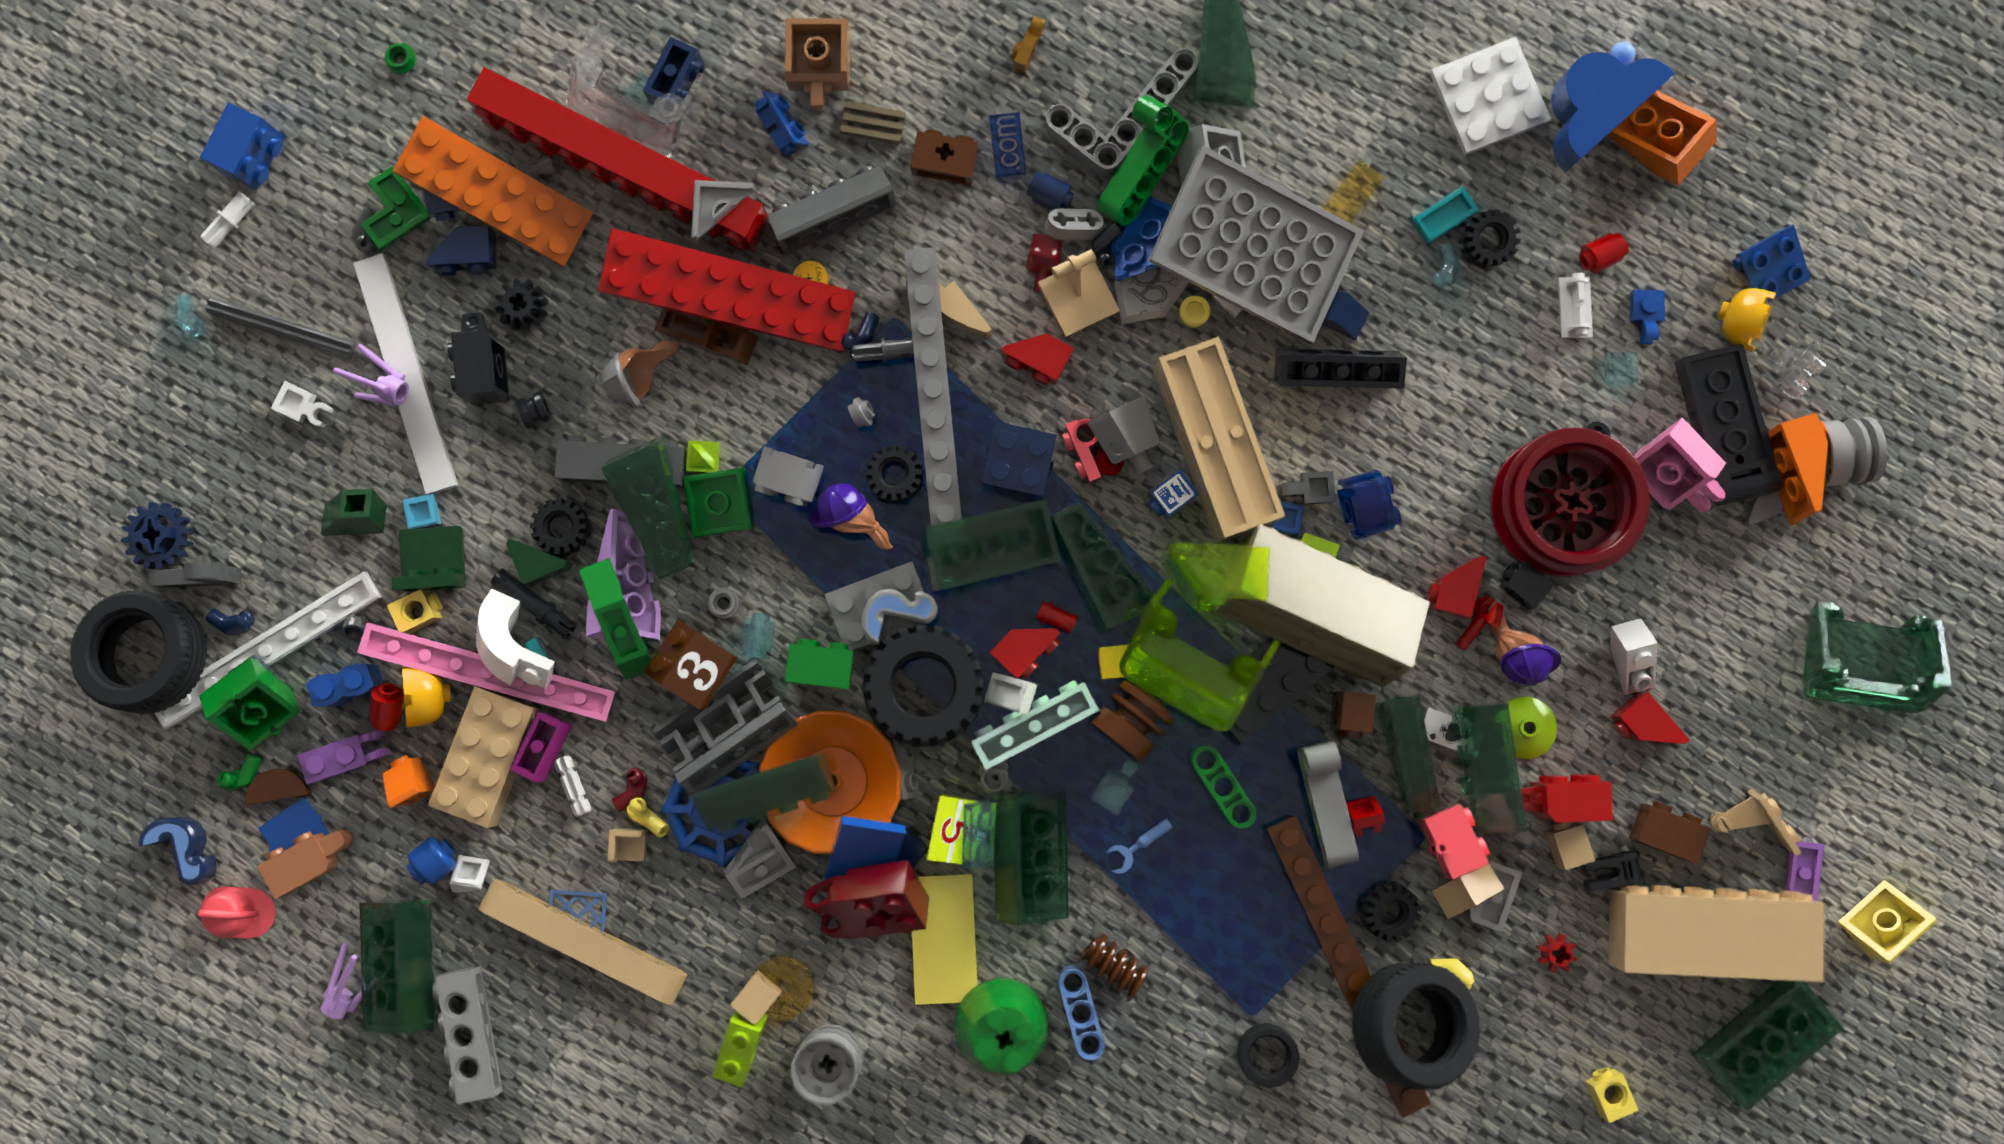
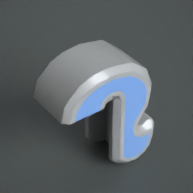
M893 589L880 590L868 599L863 610L861 621L863 632L868 641L879 646L886 616L929 624L938 614L936 601L931 595L924 592H916L915 601L910 602L899 591Z

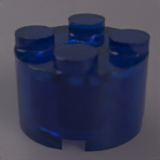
M1375 469L1338 481V485L1343 487V489L1337 490L1339 505L1345 523L1352 522L1355 530L1350 531L1355 540L1393 530L1395 525L1401 524L1400 511L1397 506L1393 505L1391 494H1394V486L1389 476L1383 477Z

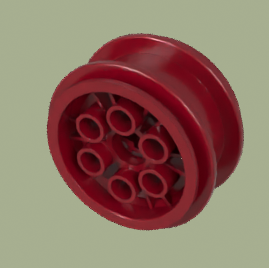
M1586 428L1554 430L1521 446L1507 458L1498 471L1490 498L1493 526L1505 549L1518 562L1526 560L1542 574L1555 577L1578 576L1604 569L1618 562L1633 549L1640 539L1647 523L1650 507L1646 477L1631 452L1614 438L1599 431ZM1565 455L1564 469L1559 474L1555 456ZM1571 471H1576L1580 475L1581 481L1579 486L1575 485V481L1570 476ZM1541 472L1549 476V487H1544L1540 484L1539 474ZM1600 474L1606 485L1594 489L1593 485L1589 484ZM1526 482L1535 493L1525 490ZM1589 496L1597 500V511H1594L1592 503L1588 501ZM1572 497L1571 503L1575 507L1568 509V502L1564 499ZM1527 500H1531L1536 504L1537 511L1535 515H1531L1526 511L1525 503ZM1556 515L1564 516V519H1560ZM1599 518L1609 521L1610 524L1607 531L1592 522V520ZM1538 519L1540 524L1533 528L1530 522ZM1576 524L1584 527L1585 536L1583 539L1578 538L1574 533ZM1545 526L1551 527L1554 531V539L1552 541H1548L1543 535ZM1564 536L1570 543L1572 552L1563 550Z

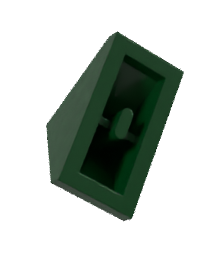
M508 538L506 543L523 585L531 587L572 568L573 563Z

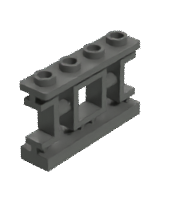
M756 659L742 666L738 671L723 680L704 711L689 703L652 729L654 736L659 740L660 746L668 754L680 748L685 760L672 769L678 783L692 797L799 725L779 696L766 703L760 692L773 684L766 670ZM750 692L753 697L739 706L736 701ZM760 708L763 714L749 723L746 717ZM730 712H733L738 723L714 739L709 727ZM698 728L700 734L687 742L685 736ZM707 744L710 750L696 759L694 753Z

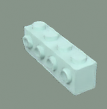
M1073 680L1058 688L1061 694L1049 700L1048 696L1045 695L1033 701L1031 704L1033 709L1029 711L1028 715L1013 712L1002 718L1005 724L993 729L990 724L975 732L974 734L977 739L971 741L985 770L1099 711L1085 682L1077 685L1076 681Z

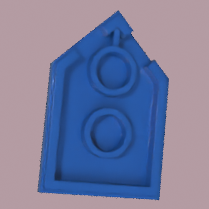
M1149 196L1135 220L1131 224L1121 227L1120 230L1123 235L1111 244L1116 281L1159 267L1149 262L1148 259L1172 206Z

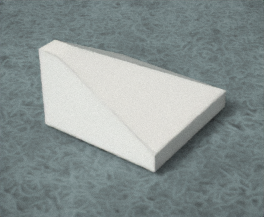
M458 855L456 866L449 882L452 892L460 893L481 890L490 860Z

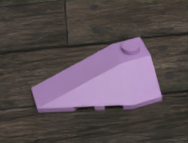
M611 509L609 510L598 562L610 558L641 639L645 642L659 641L661 608L659 600L653 601L650 583L654 582L653 573H647L643 556L647 553L640 517L632 513ZM589 600L587 605L586 637L606 641Z

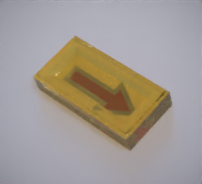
M1359 160L1323 209L1351 223L1382 182L1384 176L1362 160Z

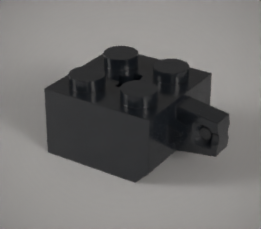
M481 312L462 314L461 332L451 333L452 343H448L449 359L454 363V374L450 376L453 392H456L458 397L472 405L509 402L510 394L505 348L489 336L485 317Z

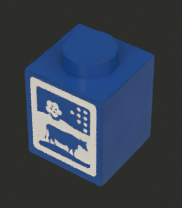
M1179 470L1148 494L1151 499L1148 505L1158 517L1163 515L1167 520L1194 500L1199 494L1182 471Z

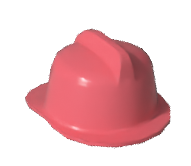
M219 887L210 891L203 899L198 916L201 917L205 929L212 935L224 938L248 939L259 937L266 933L274 923L276 911L271 897L262 890L245 887Z

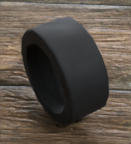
M1269 1023L1254 1025L1245 1031L1239 1040L1237 1048L1239 1066L1247 1078L1258 1086L1267 1088L1282 1086L1291 1080L1298 1069L1300 1059L1298 1046L1292 1036L1278 1025ZM1270 1036L1277 1038L1286 1049V1062L1276 1073H1260L1254 1069L1250 1062V1049L1254 1042L1261 1037Z

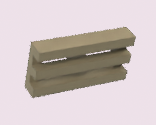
M845 101V111L840 127L841 134L901 144L906 112ZM851 112L898 120V123L852 115ZM849 122L896 130V135L848 125Z

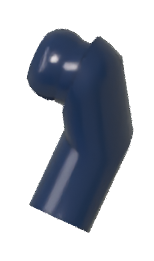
M866 312L856 335L854 336L851 333L844 335L841 342L844 349L850 350V353H852V346L866 344L872 338L879 322V316L873 312Z
M214 608L208 613L205 620L228 636H235L249 631L250 626L255 622V617L252 613L245 610L241 611L239 615L228 617Z

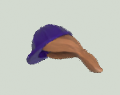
M833 484L820 494L817 500V507L811 512L808 519L813 527H832L842 533H867L880 549L884 551L893 549V545L889 542L888 533L875 520L874 511L871 505L867 503L865 495L861 494L854 486L849 484Z
M1504 615L1498 628L1488 625L1490 631L1494 634V638L1497 640L1496 657L1500 662L1502 673L1522 687L1536 686L1538 683L1544 682L1548 678L1549 673L1553 672L1561 664V655L1558 651L1544 645L1536 636L1511 630L1507 625Z

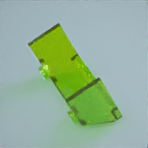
M1170 543L1161 552V566L1189 603L1196 605V610L1215 611V606H1225L1226 600L1231 599L1268 600L1270 547Z
M1167 578L1149 603L1119 663L1120 672L1127 680L1217 731L1229 730L1236 721L1280 642L1276 639L1273 641L1262 662L1249 655H1239L1227 667L1174 636L1178 628V619L1170 609L1161 605L1173 582Z

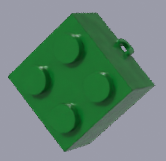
M252 657L247 658L199 695L206 719L249 751L270 735L277 736L281 732L282 726L300 713L293 690Z

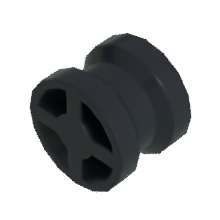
M541 391L534 393L532 398L516 400L518 412L526 428L534 427L536 422L539 421L548 422L552 420L549 406Z

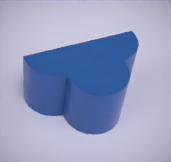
M1602 52L1589 53L1576 60L1558 80L1551 95L1552 110L1556 118L1563 125L1557 132L1553 144L1554 157L1561 169L1566 173L1670 79L1675 72L1662 61L1650 58L1636 60L1625 67L1616 57Z

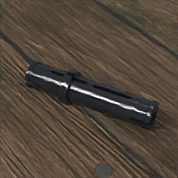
M504 568L500 569L497 574L506 582H503L494 575L491 584L509 597L519 600L520 605L533 614L539 624L545 623L564 640L571 634L562 625L571 632H574L577 623L559 612L553 602H546L509 574Z

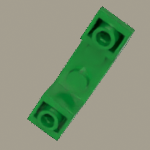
M610 558L579 569L591 606L617 667L626 680L644 674V670L652 658L645 641L641 639Z

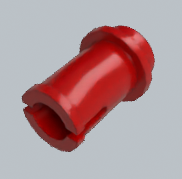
M1043 601L1036 615V619L1041 620L1040 624L1043 625L1046 622L1068 634L1073 630L1078 618L1077 615L1053 606L1052 601L1049 603Z

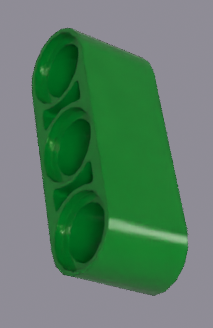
M1196 747L1189 756V763L1221 814L1232 826L1237 828L1249 827L1256 818L1255 808L1223 758L1213 747ZM1203 751H1208L1213 757L1212 765L1207 769L1200 768L1197 763V757ZM1220 778H1226L1230 783L1229 792L1223 796L1218 795L1214 789L1215 782ZM1239 804L1244 805L1247 809V817L1244 821L1236 822L1232 817L1233 808Z

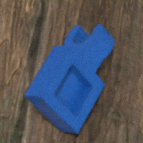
M1633 290L1630 292V323H1639V344H1653V340H1659L1657 324L1665 321V290Z

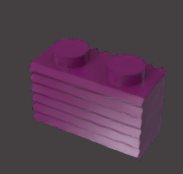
M539 712L535 714L534 724L530 725L531 730L527 731L528 736L524 737L525 742H522V747L518 748L519 753L515 754L517 759L513 760L514 765H511L510 769L532 781L544 782L573 724L550 713Z

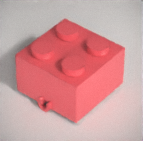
M1457 804L1419 820L1430 844L1428 849L1430 853L1435 855L1446 879H1455L1489 864L1486 857L1490 855V852L1483 838H1476L1472 829L1476 823L1468 808L1464 809L1461 804ZM1432 846H1436V851L1432 850Z

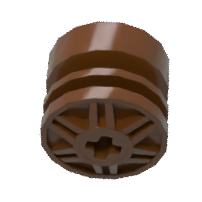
M1123 680L1119 687L1129 697L1125 700L1114 692L1111 697L1120 707L1117 712L1102 706L1090 723L1129 755L1143 763L1155 748L1153 743L1146 737L1148 732L1150 731L1160 737H1164L1166 733L1156 725V722L1160 720L1167 726L1172 727L1176 720L1153 695L1142 687H1137Z

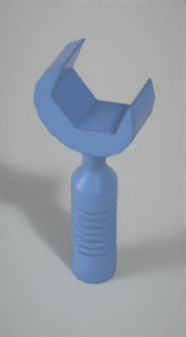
M1167 818L1163 819L1156 826L1145 832V834H1142L1130 848L1120 844L1111 846L1106 853L1118 850L1124 856L1122 868L1111 871L1117 874L1127 872L1133 864V852L1139 848H1146L1153 841H1156L1173 829Z

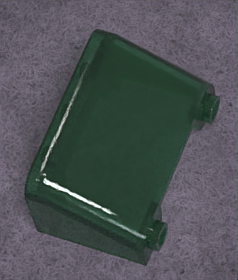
M1817 602L1811 609L1802 674L1803 695L1807 698L1903 713H1919L1930 708L1952 687L1943 620L1930 619L1926 616H1914L1900 628L1843 620V608L1832 602Z

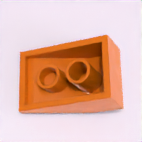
M1655 91L1614 128L1608 136L1652 173L1679 186L1717 142V123L1715 118L1659 91Z
M1817 413L1780 423L1767 432L1776 467L1782 481V488L1778 494L1790 526L1796 525L1822 510L1828 440L1826 438V427L1819 420Z

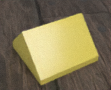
M1884 880L1838 922L1870 959L1890 964L1934 925L1937 920Z

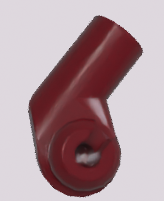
M635 767L627 771L626 791L612 799V803L618 812L625 810L633 798H644L648 779L643 770Z

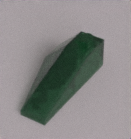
M1204 0L1197 55L1198 66L1195 73L1192 101L1253 108L1256 73L1240 0Z

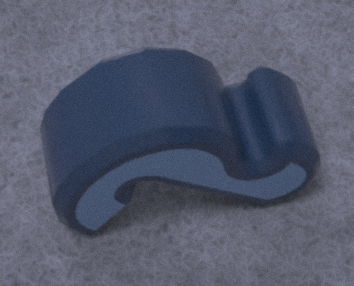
M190 817L164 818L149 824L140 835L139 847L170 840L179 881L188 885L205 883L214 876L217 868L216 858L213 855L202 856L207 839L206 831L198 821Z

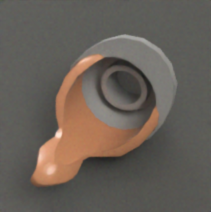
M663 340L652 349L631 348L626 349L622 353H615V357L606 364L601 374L604 391L615 401L630 403L633 407L640 405V399L645 396L652 384L655 367L659 362L671 358L680 347V342L677 340Z

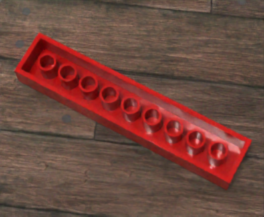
M483 67L466 99L474 108L473 113L481 118V123L490 129L499 131L502 128L510 132L508 135L510 138L523 145L529 141L536 145V150L543 155L553 158L555 154L564 159L563 163L576 171L584 168L591 172L590 176L596 181L605 185L610 181L619 186L618 190L631 198L638 195L646 199L645 204L661 212L665 208L673 212V218L686 225H689L690 221L692 222L694 181H715ZM746 197L711 228L706 235L712 238L720 235L728 239L727 244L734 249L743 252L746 248L754 252L769 223L768 214L762 203Z

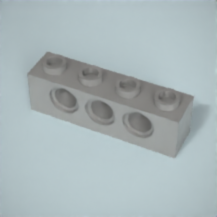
M481 966L440 974L435 977L436 982L433 983V995L440 1004L441 1014L438 1016V1024L441 1033H445L444 1059L447 1065L450 1064L452 1077L449 1080L451 1095L456 1097L457 1105L495 1097L503 1089ZM456 996H461L465 999V1011H461L455 1006ZM462 1027L470 1030L472 1034L471 1042H465L461 1038L460 1030ZM467 1059H471L477 1064L478 1070L476 1074H472L466 1069Z

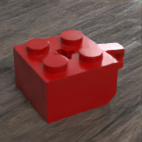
M1572 774L1570 775V781H1568V776L1543 775L1539 776V782H1529V787L1516 789L1512 792L1513 808L1531 811L1539 820H1552L1556 823L1613 821L1611 782L1600 781L1599 775Z

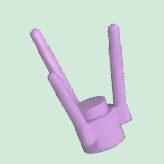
M358 344L357 348L389 375L386 377L381 376L374 382L338 368L333 369L334 374L373 388L375 393L378 394L356 392L354 397L357 399L384 403L395 407L403 403L407 397L409 386L408 383L404 382L405 375L393 370L362 344Z
M346 942L341 945L329 985L323 995L325 999L320 1007V1010L325 1015L334 1019H343L347 1011L354 1013L359 1002L384 974L382 971L377 972L352 999L353 993L345 988L357 959L356 955H352L336 986L348 947Z

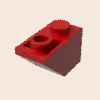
M1046 333L1005 345L1002 349V357L1006 359L1004 363L1012 369L1021 371L1024 368L1033 373L1031 377L1035 381L1045 386H1048L1049 382L1056 386L1073 354L1074 348Z
M1057 628L1011 629L990 651V654L1016 679L1021 675L1027 678L1039 666L1035 660L1043 652L1048 656L1061 643L1057 639L1061 632Z

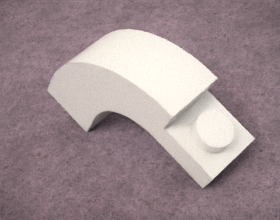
M491 589L484 599L478 615L476 645L482 662L492 674L509 685L513 683L516 677H519L531 685H537L546 689L552 680L554 661L521 647L512 639L509 633L518 621L520 601Z

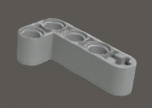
M1326 741L1297 748L1298 761L1326 868L1331 869L1359 862V853L1338 770H1341V760L1335 742Z

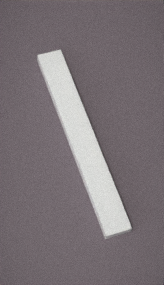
M381 253L354 262L355 271L383 360L393 370L405 375L404 382L408 383L409 386L406 399L398 407L426 495L436 494L457 487V479L387 258Z
M365 571L203 669L200 680L195 688H192V692L187 694L185 699H181L180 703L167 710L155 713L163 729L168 730L203 709L199 695L247 658L252 657L260 665L268 669L337 627L348 616L358 614L381 600L382 596L369 574Z

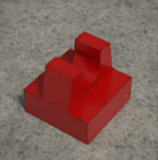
M1375 796L1346 802L1352 829L1356 837L1363 836L1362 829L1371 826L1375 833L1381 832L1382 824L1385 823V817Z

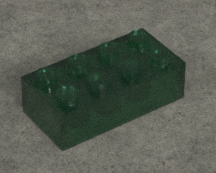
M1046 499L918 529L932 591L952 588L1061 561Z
M1777 980L1691 1055L1732 1104L1748 1112L1841 1032L1844 1027L1805 981Z

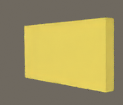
M972 873L917 876L929 896L926 929L912 931L915 1005L960 1003L965 995L978 985Z

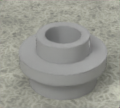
M859 397L853 399V403L848 405V411L852 420L859 428L864 425L866 427L873 424L872 418L875 417L871 404L867 400L862 401Z
M718 588L709 596V610L718 618H730L739 609V597L729 588ZM728 598L730 601L729 607L721 609L719 607L720 599Z

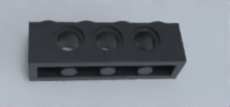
M1276 348L1274 379L1280 386L1404 389L1407 357L1399 351Z

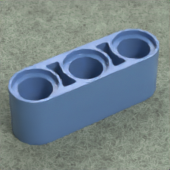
M1068 965L1059 972L1058 984L1075 1047L1083 1059L1095 1060L1103 1054L1105 1046L1092 996L1083 970L1078 966ZM1072 973L1081 977V983L1075 989H1069L1063 983L1064 978ZM1077 1005H1086L1090 1012L1087 1018L1078 1020L1072 1015L1073 1009ZM1087 1036H1094L1098 1039L1097 1047L1090 1051L1084 1050L1081 1047V1041Z

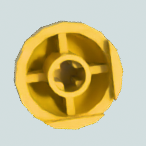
M1749 288L1736 293L1730 303L1723 302L1718 319L1723 320L1722 332L1725 339L1731 345L1742 344L1746 351L1752 353L1755 351L1756 347L1750 344L1753 339L1756 340L1758 338L1760 340L1772 306L1766 305L1768 298L1775 299L1776 293L1764 289Z
M402 666L407 728L421 727L435 722L443 714L445 703L451 702L450 684H443L442 678L439 675Z

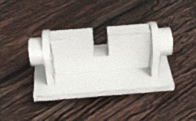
M1574 273L1572 277H1559L1561 338H1592L1590 277H1585V273Z

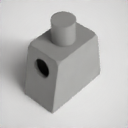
M1144 396L1088 421L1091 430L1111 463L1117 464L1129 459L1136 475L1153 468L1145 450L1157 445L1159 439Z

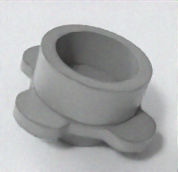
M1005 761L985 770L983 765L980 766L979 774L981 775V783L986 793L993 794L1002 789L1008 791L1012 788L1013 780L1009 778L1007 772L1009 766ZM993 775H997L999 777L998 780H995Z

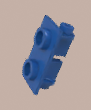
M767 91L762 92L765 98L756 101L755 106L757 108L755 112L766 129H771L774 125H777L778 128L770 133V136L779 151L785 153L786 156H790L796 151L795 145L808 146L809 144L804 137L805 130L791 116L788 111L790 106L786 99L780 94Z

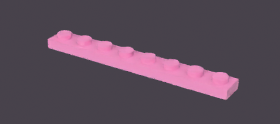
M366 623L357 652L605 722L608 720L616 693L615 691L552 674V680L546 689L537 685H531L519 677H516L513 683L509 685L488 670L482 662L479 653L371 623Z

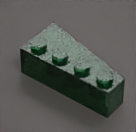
M665 434L609 459L601 467L659 580L687 568L694 558L685 519H683L680 508L679 493L676 491L672 463L668 457Z
M1080 502L1051 515L1046 520L1100 633L1163 603L1145 584L1146 581L1138 572L1136 573L1125 560L1122 552L1106 537V533Z

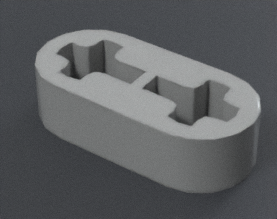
M1054 209L1048 215L1045 231L1050 237L1058 240H1093L1100 234L1104 225V219L1098 212L1091 209Z

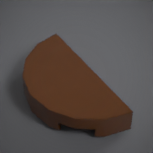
M270 769L260 773L250 783L246 792L245 805L309 795L311 792L309 786L306 785V781L298 774L292 772V770Z

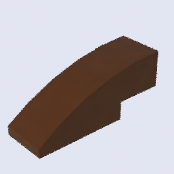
M663 308L654 329L661 334L744 365H748L758 340V336L747 329Z

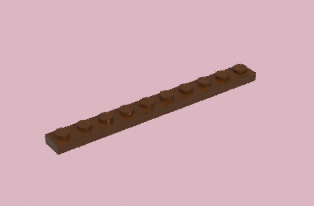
M1292 815L1265 829L1353 1014L1358 993L1362 986L1366 984L1368 978H1371V975L1295 815ZM1395 1028L1396 1039L1402 1051L1408 1056L1405 1047ZM1384 1082L1402 1118L1431 1104L1425 1090L1399 1087Z

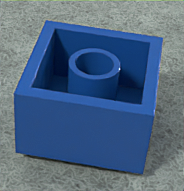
M228 102L199 158L223 175L257 190L259 185L263 184L268 178L269 166L273 158L280 154L283 148L282 140L284 136L261 117Z

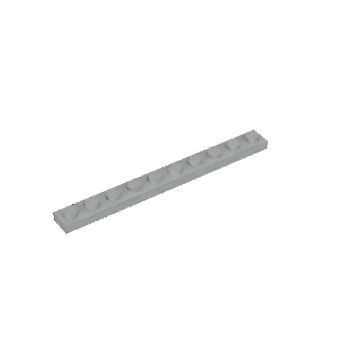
M935 247L904 250L934 562L966 559Z

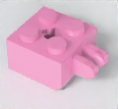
M1683 418L1639 449L1634 455L1646 477L1649 493L1665 509L1671 510L1687 499L1696 509L1704 512L1711 509V502L1708 497L1716 503L1725 499L1726 493L1715 478L1726 462Z

